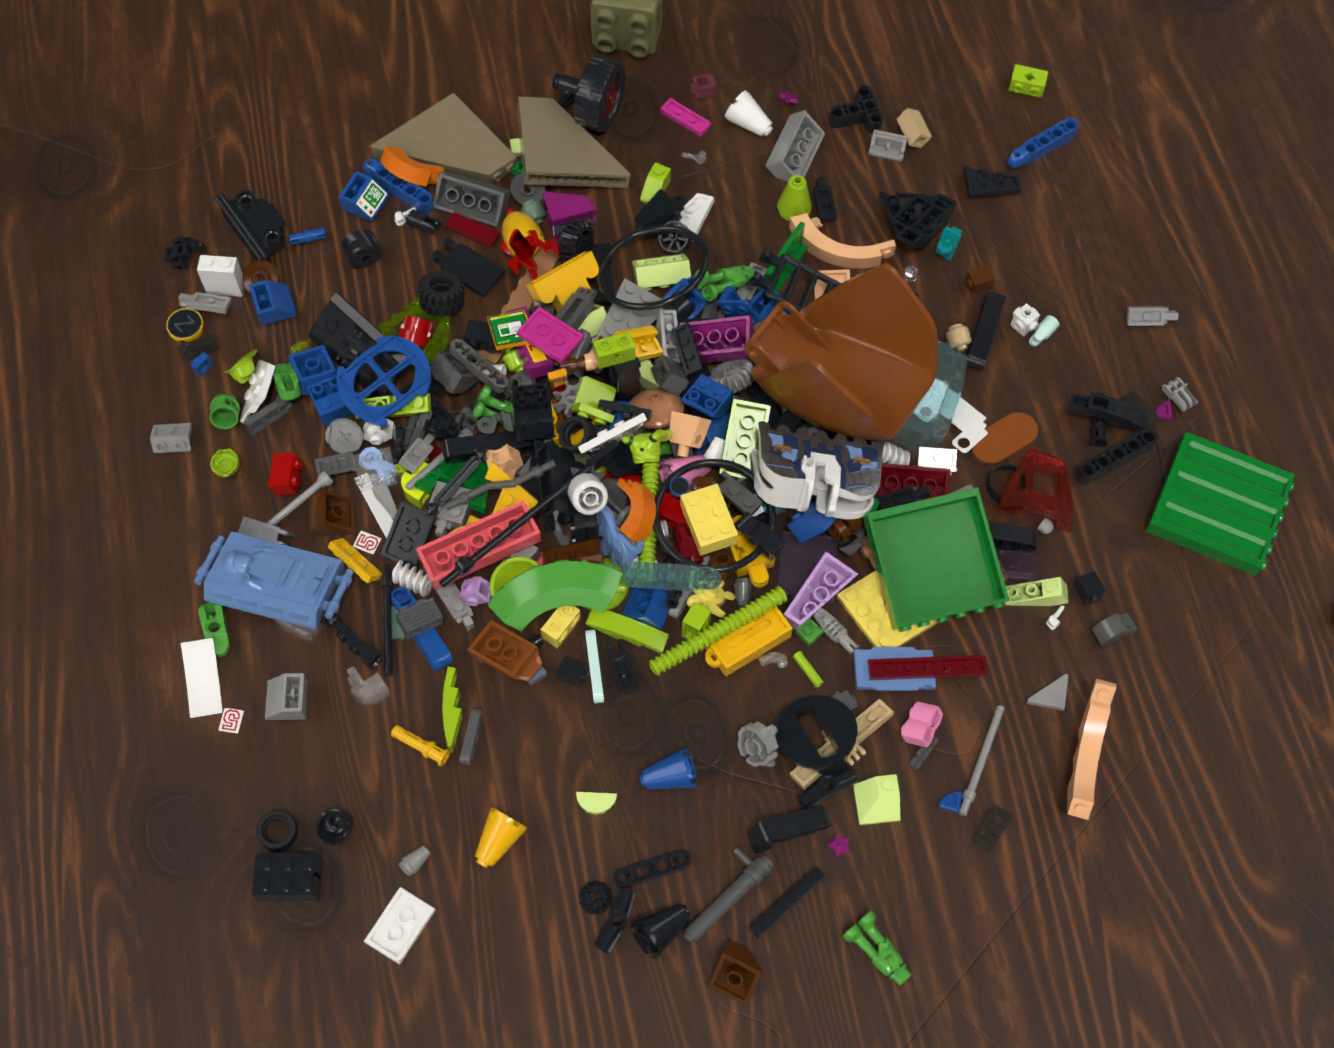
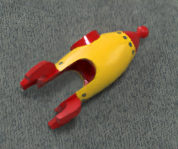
M509 208L505 212L506 217L502 225L503 240L500 247L513 257L508 261L512 272L516 275L520 273L518 266L521 264L526 269H529V276L533 281L538 278L536 273L538 267L535 259L538 249L542 248L546 253H548V249H551L557 254L559 253V248L553 238L545 241L537 222L528 214Z

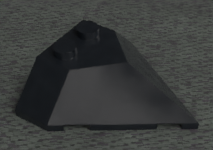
M879 192L898 240L912 248L924 249L946 227L957 205L956 201L943 194H936V196H925L924 193L886 195V192Z

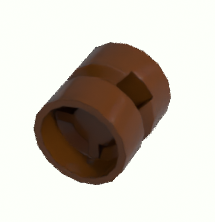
M837 518L827 530L836 541L844 543L852 533L862 527L863 521L861 518Z

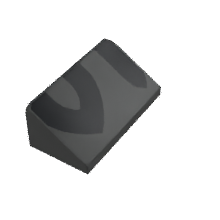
M864 521L862 527L852 533L844 543L840 542L839 549L849 556H852L863 544L866 529Z

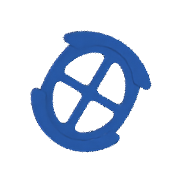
M394 335L378 337L376 339L377 344L358 356L347 369L343 366L337 368V387L346 407L359 419L376 426H386L388 422L385 417L401 410L416 398L418 394L422 397L426 396L431 384V368L424 352L410 340ZM384 352H400L406 356L402 362L386 373L373 360L374 356ZM368 364L378 375V380L362 392L356 393L354 390L355 377L362 365ZM408 365H414V382L406 394H401L391 382V379ZM382 385L387 386L396 397L394 403L386 406L376 407L364 403V399Z

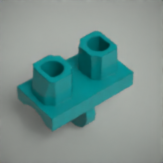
M946 226L936 246L935 253L944 256L950 261L958 246L962 231L955 226L952 228Z

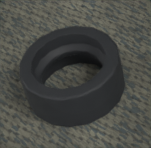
M580 416L567 418L559 430V442L562 447L574 453L581 454L578 447L596 438V429L593 423ZM582 424L584 427V437L578 445H572L570 439L571 432L575 426Z
M273 810L260 818L256 827V835L258 841L266 850L283 852L295 843L298 837V827L295 820L287 812ZM275 820H283L289 826L288 836L279 843H272L265 836L266 827Z

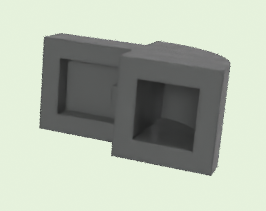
M1128 613L1122 615L1114 614L1092 628L1101 646L1115 642L1120 637L1133 634L1138 630Z

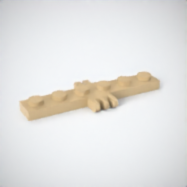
M880 699L855 718L858 726V735L855 746L848 756L847 764L849 766L854 764L850 757L855 761L860 759L856 752L861 756L866 754V751L859 744L894 715L893 710ZM822 730L821 733L825 737V744L817 751L822 758H830L837 752ZM800 766L790 772V777L803 790L823 775L812 769Z

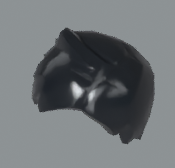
M338 808L325 810L319 816L316 823L319 839H322L324 844H331L332 846L341 844L350 835L352 830L350 816Z

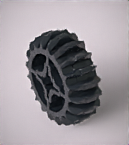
M575 218L566 224V228H563L560 241H558V256H560V260L563 263L584 251H593L595 230H593V225L590 222Z

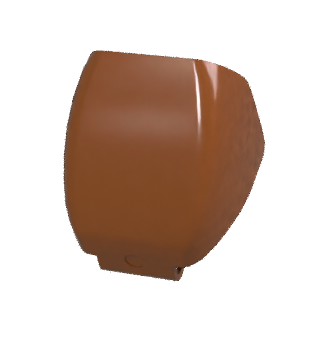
M882 263L843 282L814 300L800 312L789 302H778L744 345L745 353L756 364L751 373L753 379L778 405L797 417L828 431L870 440L893 439L898 434L934 383L939 359L935 322L897 270L886 263ZM782 308L788 309L791 315L785 313Z

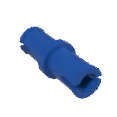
M324 227L310 231L305 229L304 232L288 234L291 246L305 242L309 244L311 243L310 241L326 239Z

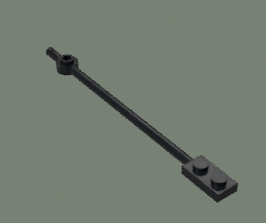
M615 439L610 443H605L599 452L593 453L587 458L586 466L472 556L460 557L455 562L454 570L439 581L440 585L445 587L458 576L467 574L479 559L567 491L573 478L583 473L593 474L616 456L619 452L620 444Z

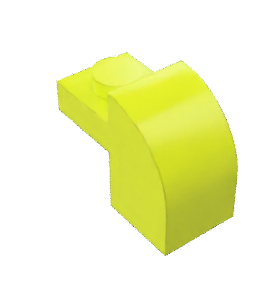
M423 462L415 473L409 474L405 471L401 479L406 499L419 508H422L432 493L429 494L415 487L408 490L406 484L428 465L426 462Z

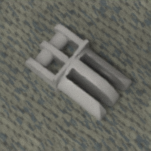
M1176 377L1174 381H1169L1168 385H1162V390L1169 397L1168 401L1173 400L1179 409L1185 412L1187 409L1198 404V401L1186 388L1188 383L1185 384L1179 377Z

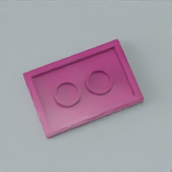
M538 307L517 331V336L560 364H563L584 340L583 334L541 307Z

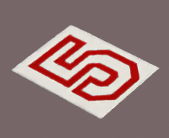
M360 531L353 547L374 554L382 538Z
M224 708L218 731L238 733L244 711Z

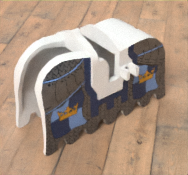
M758 422L759 450L753 449L751 452L754 488L758 496L766 503L781 508L797 509V511L806 512L811 495H816V510L819 513L825 514V517L857 519L872 510L874 495L878 491L881 481L882 455L885 444L883 440H876L873 445H868L862 437H856L854 442H848L843 434H837L834 439H829L824 431H818L815 436H810L805 428H799L796 433H791L786 425H779L777 430H772L767 422Z

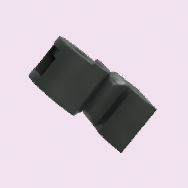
M505 410L494 414L493 418L490 416L482 417L477 423L479 431L485 434L494 433L498 422L501 421L504 423V429L515 431L512 412Z

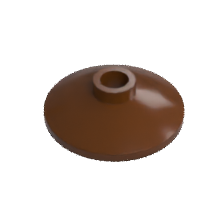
M263 260L251 262L245 267L242 274L244 287L250 293L249 285L260 282L258 280L259 275H263L265 280L279 283V274L276 268L271 263Z

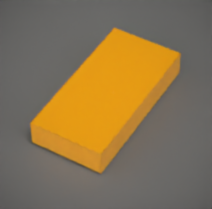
M566 368L547 373L551 389L563 385L564 381L568 380Z

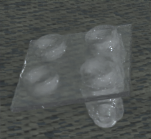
M390 447L353 455L358 476L356 484L360 486L361 492L372 490L373 486L383 482L387 483V486L398 484Z

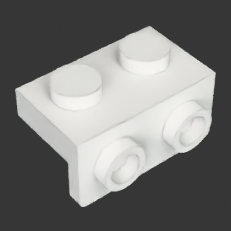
M919 447L917 466L951 469L950 476H952V472H957V450Z

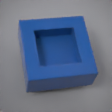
M203 352L193 360L191 366L194 373L201 377L213 364L210 357Z

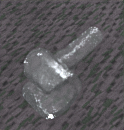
M702 150L697 155L682 153V157L694 159L698 164H703L707 159L705 157L706 152Z

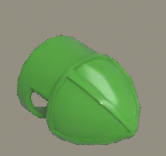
M217 394L210 403V422L219 429H230L238 422L240 405L232 394Z

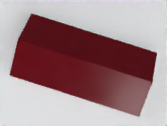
M882 463L880 486L875 495L883 496L911 485L917 489L928 486L930 494L926 499L947 495L951 469Z

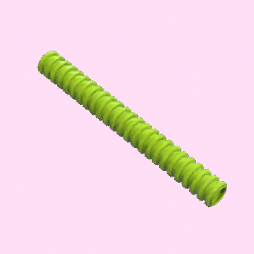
M660 460L645 462L642 465V485L650 489L654 498L659 490L657 486L659 485L658 469ZM653 527L644 541L641 555H639L640 561L638 565L640 567L638 571L640 573H638V583L641 585L655 583L653 578H655L654 572L656 571L654 567L656 565V550L654 549L657 547L655 544L657 539L655 538L656 535Z
M777 586L776 590H770V593H765V596L761 595L760 599L756 598L755 602L751 601L750 605L746 604L744 608H739V611H734V614L730 613L729 617L725 616L724 620L720 619L718 623H713V626H708V629L705 628L702 632H697V635L687 638L686 642L682 641L681 645L677 644L676 648L672 647L670 651L666 650L665 654L661 653L660 657L656 656L655 660H649L651 670L655 675L659 676L661 672L665 673L666 669L670 670L671 666L675 667L677 663H682V660H687L688 656L692 657L693 653L697 654L698 650L702 651L704 647L708 648L709 644L713 645L714 641L718 642L719 638L723 639L725 637L724 635H730V632H735V629H740V626L744 627L746 623H751V620H756V617H761V614H766V611L769 612L772 608H776L777 605H781L782 602H787L785 591Z

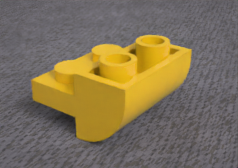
M651 325L616 331L612 335L630 331L639 361L659 357L663 353L656 338L658 331Z

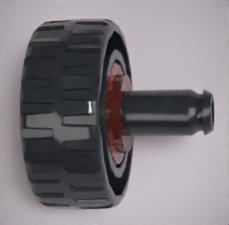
M595 56L585 66L580 79L557 73L553 77L552 87L560 92L575 96L574 118L577 124L594 131L605 132L614 122L621 106L626 81L625 68L618 61Z

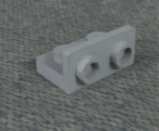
M192 424L153 425L150 435L153 452L191 451L190 437Z

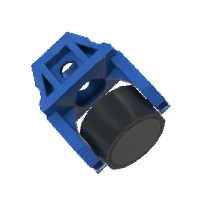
M695 275L687 279H681L663 299L684 289L693 281ZM696 287L691 292L694 296H691L689 293L681 300L662 308L665 310H676L677 319H695L708 301L702 297V289Z

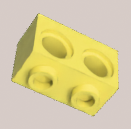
M575 606L558 607L541 628L542 639L558 649L581 619L580 610Z

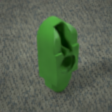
M288 362L287 364L275 365L272 377L279 398L282 400L298 398L301 395L299 379L291 364Z
M208 602L201 605L198 609L205 639L213 638L216 657H223L231 648L226 613L222 605ZM219 627L218 631L212 632L214 628Z

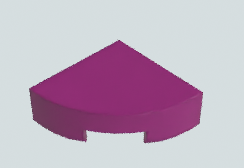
M1171 401L1164 402L1158 406L1153 413L1152 420L1171 421L1173 418Z

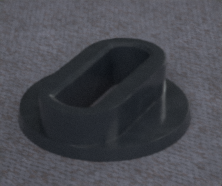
M823 695L807 696L796 700L782 712L776 726L778 730L776 734L777 743L786 758L800 767L812 769L823 775L835 774L845 767L858 735L857 722L851 710L841 701ZM806 715H813L837 752L834 756L830 758H822L798 721L801 717Z

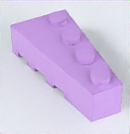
M825 552L784 611L783 616L791 627L796 630L851 582L858 573Z

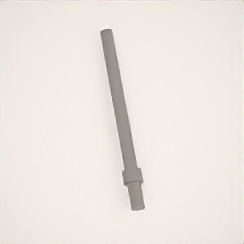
M998 705L996 707L968 788L964 790L963 802L959 810V814L962 816H967L970 804L974 802L976 797L975 790L1005 709L1002 706Z

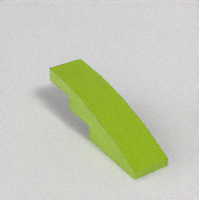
M591 608L585 623L617 640L624 639L638 647L643 645L659 654L663 652L669 634L608 610L602 613Z
M448 667L443 691V725L448 749L453 753L463 712L461 708H457L460 699L459 688H455L457 671L456 668Z

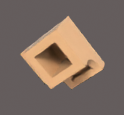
M507 444L501 449H489L486 452L488 468L491 462H494L499 468L510 475L512 479L515 478L517 470L523 466L519 450Z

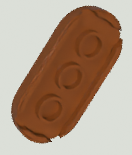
M1022 412L1011 413L984 429L988 434L971 449V454L981 464H990L989 466L998 465L1030 446L1038 435V425L1028 414Z

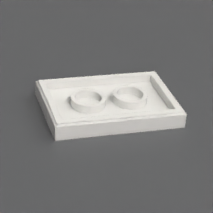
M400 887L364 942L400 965L436 909Z

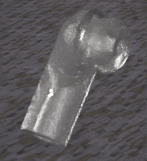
M770 652L758 657L761 666L772 662L778 663L780 668L788 665L787 656L782 653Z

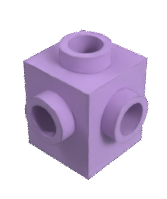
M480 576L465 579L461 586L459 597L470 606L488 603L491 596L490 582Z

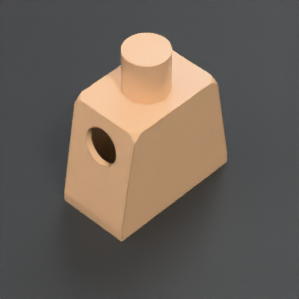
M671 412L670 431L672 436L669 441L679 444L678 456L688 458L690 447L701 448L711 420L679 412Z

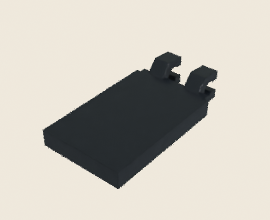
M448 237L443 241V244L445 245L444 249L450 254L446 257L444 253L437 249L432 254L434 257L433 261L441 266V271L453 272L454 275L460 276L465 287L483 298L505 274V269L463 243H458L457 245L455 241Z

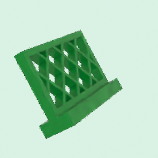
M800 221L777 257L780 258L782 254H787L801 261L808 249L807 246L802 244L805 223ZM785 263L774 289L776 292H780L795 270L794 266ZM770 265L765 272L766 279L771 280L776 268L775 266Z

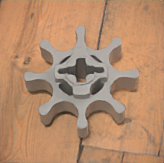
M582 377L579 378V382L576 385H570L568 380H565L566 390L563 392H553L556 400H560V402L553 404L556 413L566 409L564 411L566 418L572 416L574 412L571 409Z

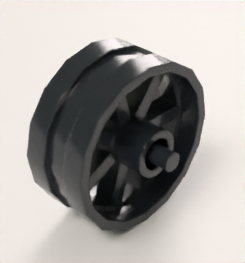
M670 221L664 224L674 226L681 225L684 228L689 229L688 226L684 225L679 221ZM659 232V244L671 254H682L692 244V239L689 237L682 238L681 234L667 232L669 238L664 239L666 232ZM671 241L669 247L667 248L664 242ZM686 241L684 246L681 247L680 242ZM676 243L678 250L674 251L672 248Z

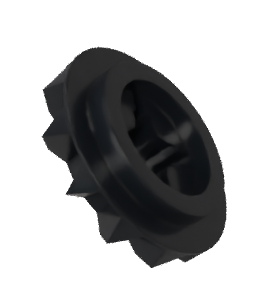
M595 880L587 882L581 888L579 902L587 913L593 915L602 914L612 904V892L605 882ZM600 890L599 897L602 901L596 900L592 903L590 894H596Z

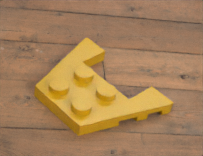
M491 462L485 479L492 482L512 480L510 475L499 468L496 463ZM521 485L503 488L492 514L523 500L528 510L538 504V500ZM470 515L466 526L481 518Z

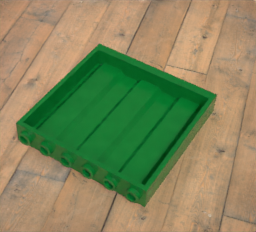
M1186 432L1181 439L1146 532L1256 576L1260 570L1263 571L1266 567L1267 560H1265V557L1270 554L1273 545L1270 543L1277 536L1279 530L1276 528L1277 523L1280 524L1284 517L1282 509L1286 508L1290 500L1287 495L1292 492L1295 483L1292 482L1295 475Z

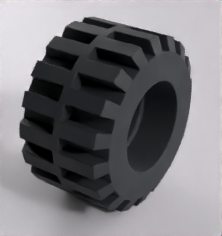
M438 270L430 272L420 279L418 284L419 305L427 314L440 317L452 316V314L458 313V310H461L462 306H464V284L460 276L454 275L453 272Z

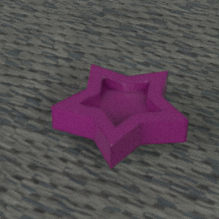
M789 92L780 93L779 97L784 99L786 104H790V102L798 103L797 95Z
M836 833L834 841L827 844V846L834 850L836 858L842 853L850 854L847 846L850 838H841Z

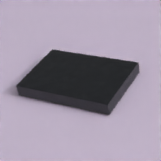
M401 501L380 555L396 562L403 560V565L410 563V568L418 567L420 560L416 548L427 544L438 515L431 514L426 516V510Z

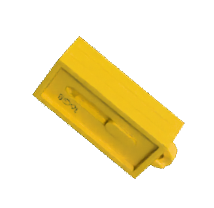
M778 607L772 608L771 611H766V614H761V617H756V620H751V623H746L744 627L740 626V629H735L733 633L730 632V635H724L723 639L719 638L718 642L714 641L713 645L709 644V647L705 648L707 650L705 654L706 663L712 668L719 667L724 676L727 677L789 639L793 628Z

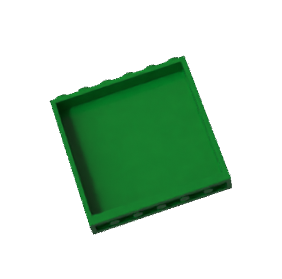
M978 487L870 512L863 516L893 630L899 629L900 632L911 630L912 625L918 624L920 628L930 625L929 621L937 620V623L948 621V617L953 615L956 618L967 616V612L974 611V614L985 612V608L990 606L993 609L1004 607L1005 602L1010 601Z

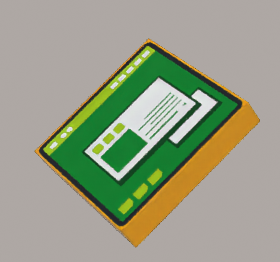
M524 310L487 317L496 351L530 344L517 336V331L527 321Z

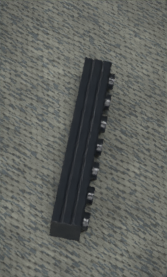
M815 867L749 928L750 932L759 940L825 879L826 875L818 867Z

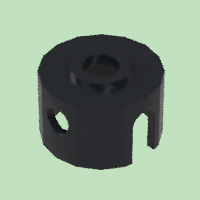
M369 229L352 232L341 243V248L348 263L355 269L370 266L376 263L382 256L383 251L373 231ZM359 242V246L356 249H353V243Z

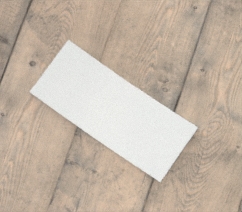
M213 638L181 643L190 718L223 713Z

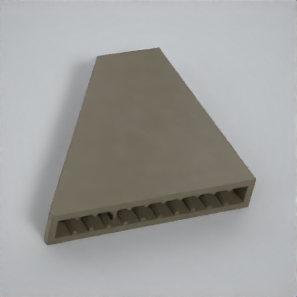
M454 93L370 145L372 156L375 159L381 160L385 146L401 148L409 158L417 162L442 166L445 171L488 184L499 182L504 176L512 173V167H516L517 157Z
M518 97L517 117L524 184L628 188L630 173L581 125L577 124L575 119L553 98Z

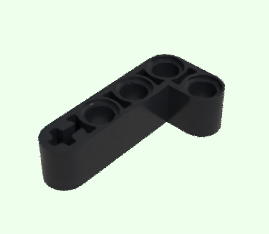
M825 805L761 821L754 825L747 833L754 853L759 854L769 850L776 843L821 832L832 827L833 824Z

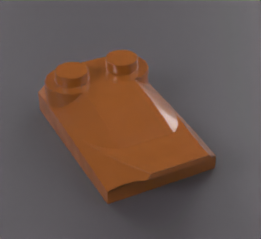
M490 620L467 649L468 653L474 656L478 662L486 663L513 679L531 681L543 665L536 645Z

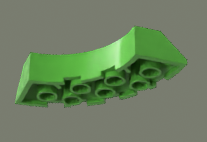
M558 560L543 566L542 564L528 569L527 572L513 577V580L505 586L503 585L491 598L488 606L505 624L521 632L534 618L557 607L584 606L603 613L614 598L623 571L602 563H590L587 560H582V562Z

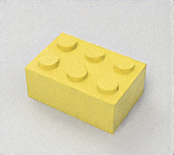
M718 484L680 495V506L700 556L737 544L738 533Z

